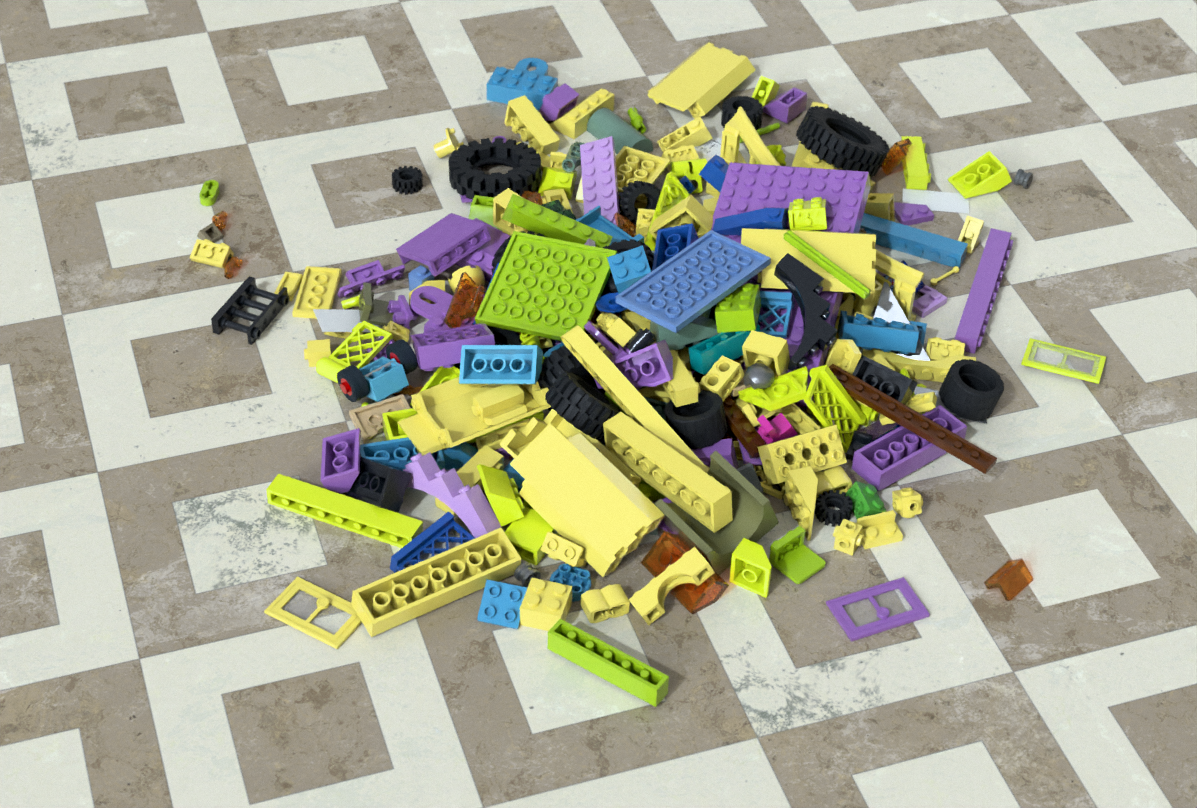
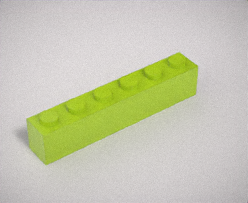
M512 194L502 217L503 220L529 231H534L536 234L541 233L544 237L579 244H585L590 238L595 242V246L603 248L606 245L609 246L613 237L515 194Z
M559 619L548 631V649L652 706L657 707L668 694V675L570 623Z

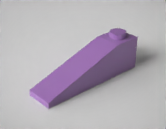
M666 340L612 361L634 387H655L673 379V357ZM595 380L598 389H601V385Z

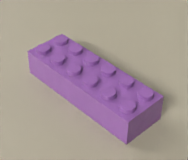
M941 405L922 414L965 439L967 426ZM900 426L855 451L852 469L869 484L873 485L877 491H880L947 452Z

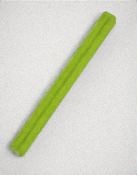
M791 230L784 233V240L863 299L869 297L871 292L869 288Z

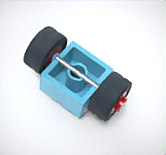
M398 340L387 346V358L381 357L360 369L351 365L337 373V381L346 398L351 402H356L361 398L368 397L379 402L387 399V396L402 391L404 387L409 385L406 375L418 367L417 358L411 346L405 340Z

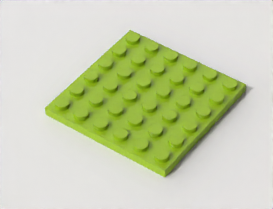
M514 231L475 316V322L562 341V335L576 325L580 326L586 333L587 330L584 325L589 320L591 321L596 309V303L600 299L611 273L607 257L616 255L617 251Z

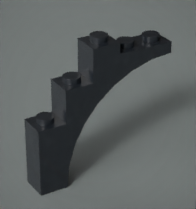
M787 253L776 265L774 275L794 295L803 318V338L799 348L791 357L788 366L789 370L794 371L804 367L808 361L807 358L810 355L814 356L818 349L824 352L827 347L831 348L837 340V329L826 322L830 315L829 308L831 304L819 296L823 290L824 278Z

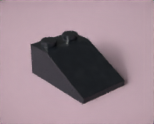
M360 457V473L347 495L380 508L399 512L403 504L406 488L409 485L411 473Z

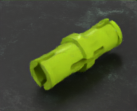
M632 107L629 108L627 114L630 117L631 125L637 131L640 130L641 134L645 133L646 127L642 116L639 115L635 107L634 111Z

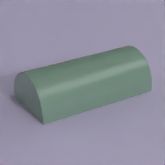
M601 108L590 117L587 131L598 140L612 136L616 154L624 146L646 153L653 151V143L610 109Z

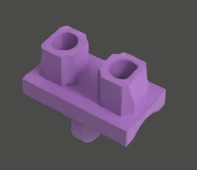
M399 295L397 301H389L387 309L389 313H394L393 322L410 330V321L416 320L419 314L411 308V305H408L404 295Z

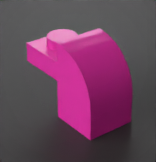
M782 413L770 422L764 415L757 419L761 424L757 432L766 444L797 435L795 429Z

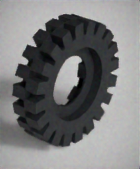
M486 138L481 139V144L474 140L468 142V146L463 144L458 147V150H454L451 153V157H449V181L451 187L454 190L457 189V193L462 196L467 194V198L472 200L475 195L494 198L508 188L519 196L525 197L528 195V192L532 193L536 190V186L540 185L541 157L533 147L528 148V144L523 142L517 144V140L508 139L506 143H503V138H495L494 142ZM487 165H505L513 168L506 174L501 172L491 173V175L477 170L479 167Z

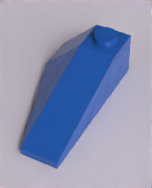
M770 207L715 219L712 231L721 235H742V228L786 229L789 208Z

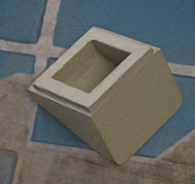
M211 223L201 229L197 237L203 241L208 239L214 243L223 238L224 235L214 223Z

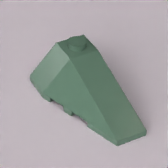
M701 316L677 333L653 321L650 323V331L655 335L653 338L656 343L666 340L669 350L683 349L689 343L696 345L700 340L709 339L719 334L717 332L716 320Z

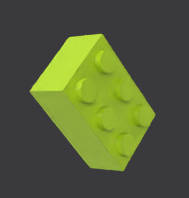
M744 284L717 303L715 318L718 333L756 330L761 308L759 284Z

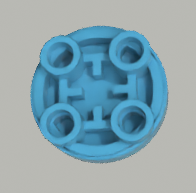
M561 564L550 577L551 582L572 586V602L581 600V595L591 590L590 572L585 569L571 567L569 564Z

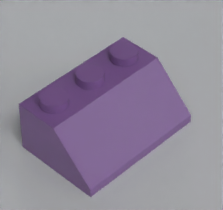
M360 428L323 438L321 482L325 489L339 494L348 492L359 475Z

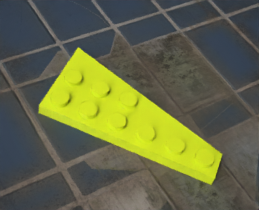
M672 171L666 175L650 228L656 218L690 196ZM648 231L645 245H648L651 251H653L656 246V239Z

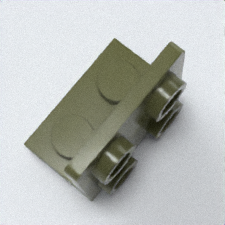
M364 282L359 297L360 322L366 321L370 324L387 326L390 320L393 321L394 314L389 313L387 309L389 302L373 299L374 291H371V283Z

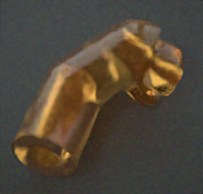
M221 211L212 217V223L219 230L226 227V224L223 225V222L227 218V213Z
M238 256L232 257L225 264V278H233L234 267L240 268V265L243 264V260L238 258Z

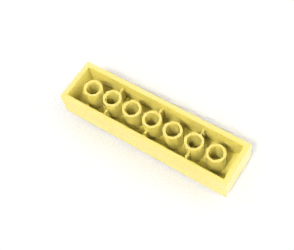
M620 412L603 423L605 447L642 480L714 533L733 521L732 493L727 486L722 485L713 476L708 475L699 466L690 462L684 455L676 452L673 447L665 444L658 436L651 434L644 426H640L624 413Z
M498 528L352 591L351 605L370 636L373 637L485 588L487 579L498 582L514 575L515 570L521 564L522 558L502 528Z

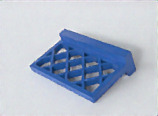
M448 511L391 556L390 569L396 573L405 569L407 565H414L424 561L420 560L422 553H431V557H433L434 554H440L449 550L448 542H457L461 545L475 539V537L456 523L454 515ZM454 529L460 534V537H448V533ZM436 542H446V548H434V544Z

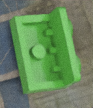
M855 481L846 492V497L849 495L850 500L853 502L852 511L856 519L887 512L883 501L877 493V489L871 484Z

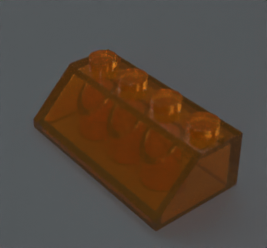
M664 531L640 563L654 577H657L669 565L679 560L684 553L690 551L691 548L678 535ZM715 572L699 586L692 583H682L672 588L669 592L691 614H695L717 602L729 584Z

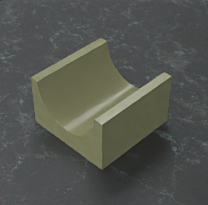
M715 450L710 455L711 464L707 474L713 476L718 482L731 490L733 521L714 533L675 503H665L660 498L655 503V506L665 514L663 517L665 525L690 550L695 547L710 564L715 572L714 574L718 577L731 566L732 553L743 538L757 543L779 522L770 501Z

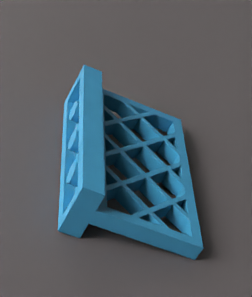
M760 291L761 307L769 310L762 316L759 314L757 324L763 322L766 326L760 332L775 337L787 338L791 312L794 309L795 303L793 294ZM780 308L787 309V312L781 317L776 313ZM773 314L777 320L768 324L764 319ZM779 323L784 326L783 332L774 331L772 328Z

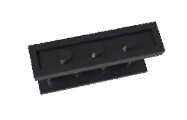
M249 276L211 318L213 333L220 335L226 328L246 333L248 344L252 345L279 312L287 306L289 302L287 288L283 287L278 294L257 288L255 278ZM256 295L272 301L269 305L250 299ZM248 306L263 312L258 316L242 311V308ZM236 317H239L252 321L253 323L249 327L233 322L232 320Z

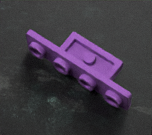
M379 260L346 271L345 275L350 284L339 289L338 297L342 298L345 296V298H348L355 292L361 291L364 282L371 283L372 287L374 285H383L391 279L397 280L403 276L405 266L401 265L384 271Z

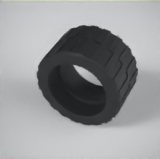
M962 359L951 365L940 387L939 396L944 405L958 416L968 420H984L992 414L1004 391V383L1000 375L988 365L971 359Z
M700 390L698 402L676 407L672 400H670L665 406L666 423L690 449L711 446L720 441L728 431L722 398L712 391Z

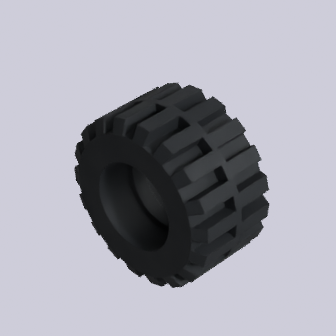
M734 96L724 101L721 125L724 129L725 124L733 118L740 106L744 109L755 129L761 128L763 107L758 100L748 96Z
M643 181L628 183V187L624 186L622 188L623 193L619 192L618 195L621 196L619 199L620 215L626 221L636 224L638 216L634 207L636 198L644 193L647 198L645 209L655 210L661 194L659 192L660 189L651 183Z

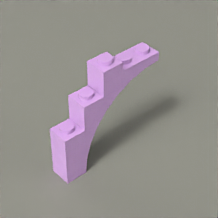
M420 452L410 458L412 461L405 465L406 468L403 471L411 473L407 488L422 490L445 503L460 517L475 538L501 528L479 484L472 487L469 484L464 486L454 468L448 471L445 468L440 470L430 452L424 455Z

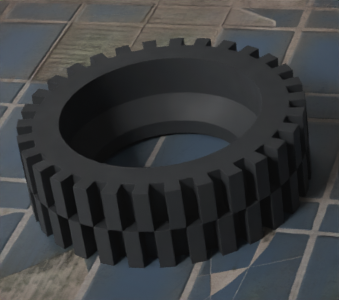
M812 106L809 108L796 132L800 143L805 145L807 150H811L812 154L818 155V158L821 160H826V163L833 164L838 169L840 167L843 170L869 172L870 177L877 174L890 150L888 144H886L887 142L882 140L880 135H876L875 131H871L870 127L862 125L863 123L860 121H855L853 117H847L844 113L840 114L839 111H832L830 108L825 109L822 106Z

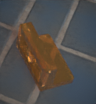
M1023 559L1007 561L984 584L987 589L999 588L1005 600L1011 601L1033 581V577Z

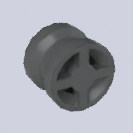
M1019 169L1014 178V185H1022L1023 188L1028 189L1033 179V173H1026L1023 169Z

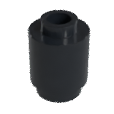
M640 328L628 341L629 344L626 347L634 353L652 345L655 342L653 339L655 335L647 328L645 330Z

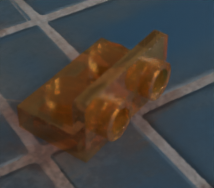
M909 138L896 142L890 148L881 165L886 175L891 174L907 156L908 148L912 144Z

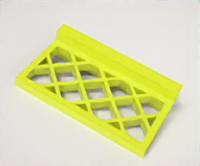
M827 365L812 368L809 372L812 380L803 401L823 427L832 426V421H834V425H837L844 453H847L852 442L853 432L857 431L859 424L865 423L866 416ZM820 394L822 395L823 405L821 404ZM830 407L832 408L833 418L831 417Z

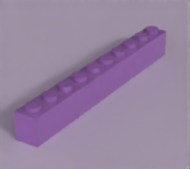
M993 228L990 230L955 335V340L965 343V352L975 354L976 348L981 347L982 336L985 334L986 325H988L993 303H995L1003 272L1012 249L1013 240H1010L1011 232Z

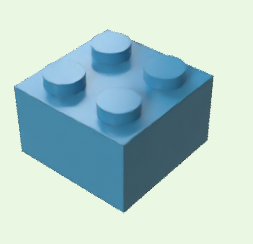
M643 245L607 257L619 294L651 272Z

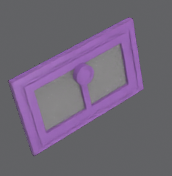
M904 577L826 601V605L851 642L927 618L930 615Z

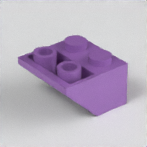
M564 83L560 87H556L552 93L544 96L539 112L545 121L557 120L576 106L580 94Z
M794 87L763 107V112L782 122L788 123L806 109L807 93Z

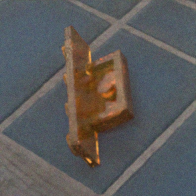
M466 272L461 274L444 322L450 328L460 327L464 319L474 317L477 314L486 290L482 285L475 287L476 283Z

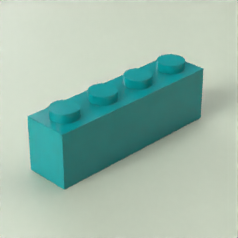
M757 324L755 331L760 332V325ZM751 331L721 332L690 347L691 369L704 375L710 371L713 364L721 356L731 360L738 359L743 355L742 346Z

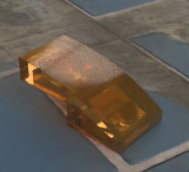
M616 212L614 215L617 226L630 236L635 237L636 235L633 231L636 225L628 218Z

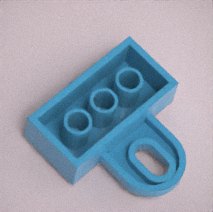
M538 58L520 60L514 70L496 67L487 82V100L508 104V101L525 95L533 103L536 110H539L542 107L544 96L552 93L558 87V78L547 76L548 65L545 61ZM530 67H537L534 71H528Z

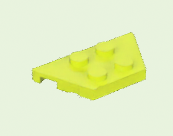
M805 366L774 378V382L768 388H757L754 390L752 387L738 391L739 398L769 411L778 410L789 404L797 403L804 399L807 392V367Z

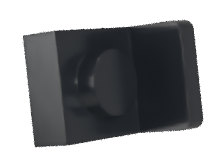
M855 430L852 442L846 453V459L853 461L854 452L871 443L873 436Z

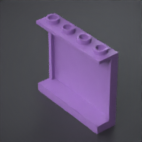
M450 213L396 250L403 264L412 259L428 265L431 274L437 276L490 241L491 237L485 224Z

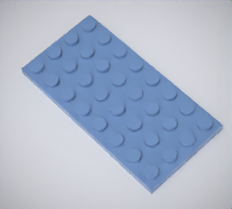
M710 230L616 296V303L677 333L769 266L771 258Z

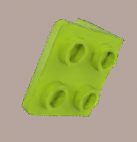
M801 526L788 531L779 540H775L770 546L769 555L770 564L796 584H801L823 569L826 564L825 560L804 545L805 529Z

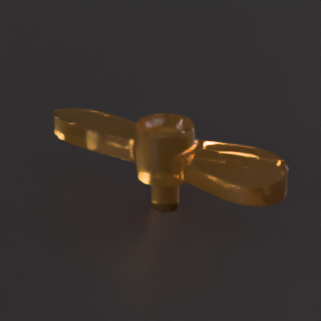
M409 385L407 388H403L402 391L393 393V395L403 394L411 396L420 392L424 386L414 388L412 385Z

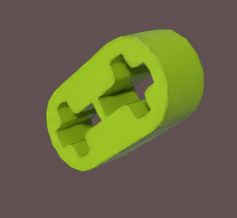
M216 180L204 182L199 194L201 205L211 206L215 204L219 194V183Z

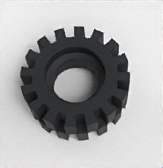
M413 166L395 169L392 172L393 190L395 189V192L399 191V194L404 192L405 195L419 192L423 187L421 170H418L417 167L413 169Z
M829 490V493L824 491L823 495L820 494L816 501V518H820L819 521L821 523L825 521L827 526L829 523L832 524V527H835V524L840 526L843 519L850 521L853 502L850 500L849 495L846 497V493L839 494V490L833 493V490ZM828 507H837L839 510H833Z

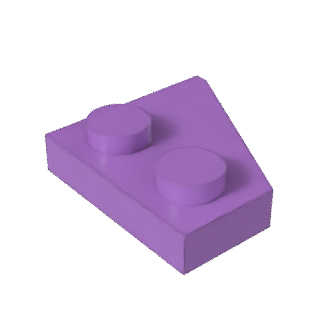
M894 202L895 218L900 224L909 226L934 219V214L927 205Z

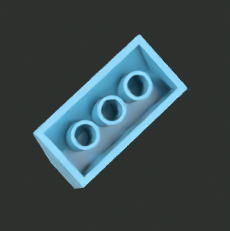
M462 345L459 384H536L542 371L543 351L538 345Z

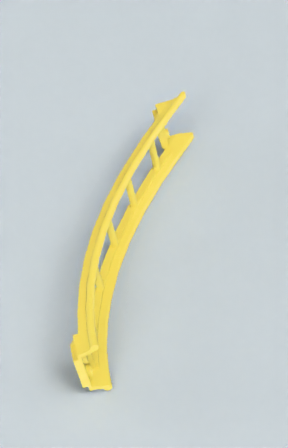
M740 106L733 118L725 124V130L722 132L720 157L728 165L730 162L747 164L739 151L741 136L749 150V164H756L757 161L760 165L780 166L762 141L744 109ZM876 249L875 269L895 279L893 294L907 319L915 321L917 316L912 314L915 291L923 279L924 273Z

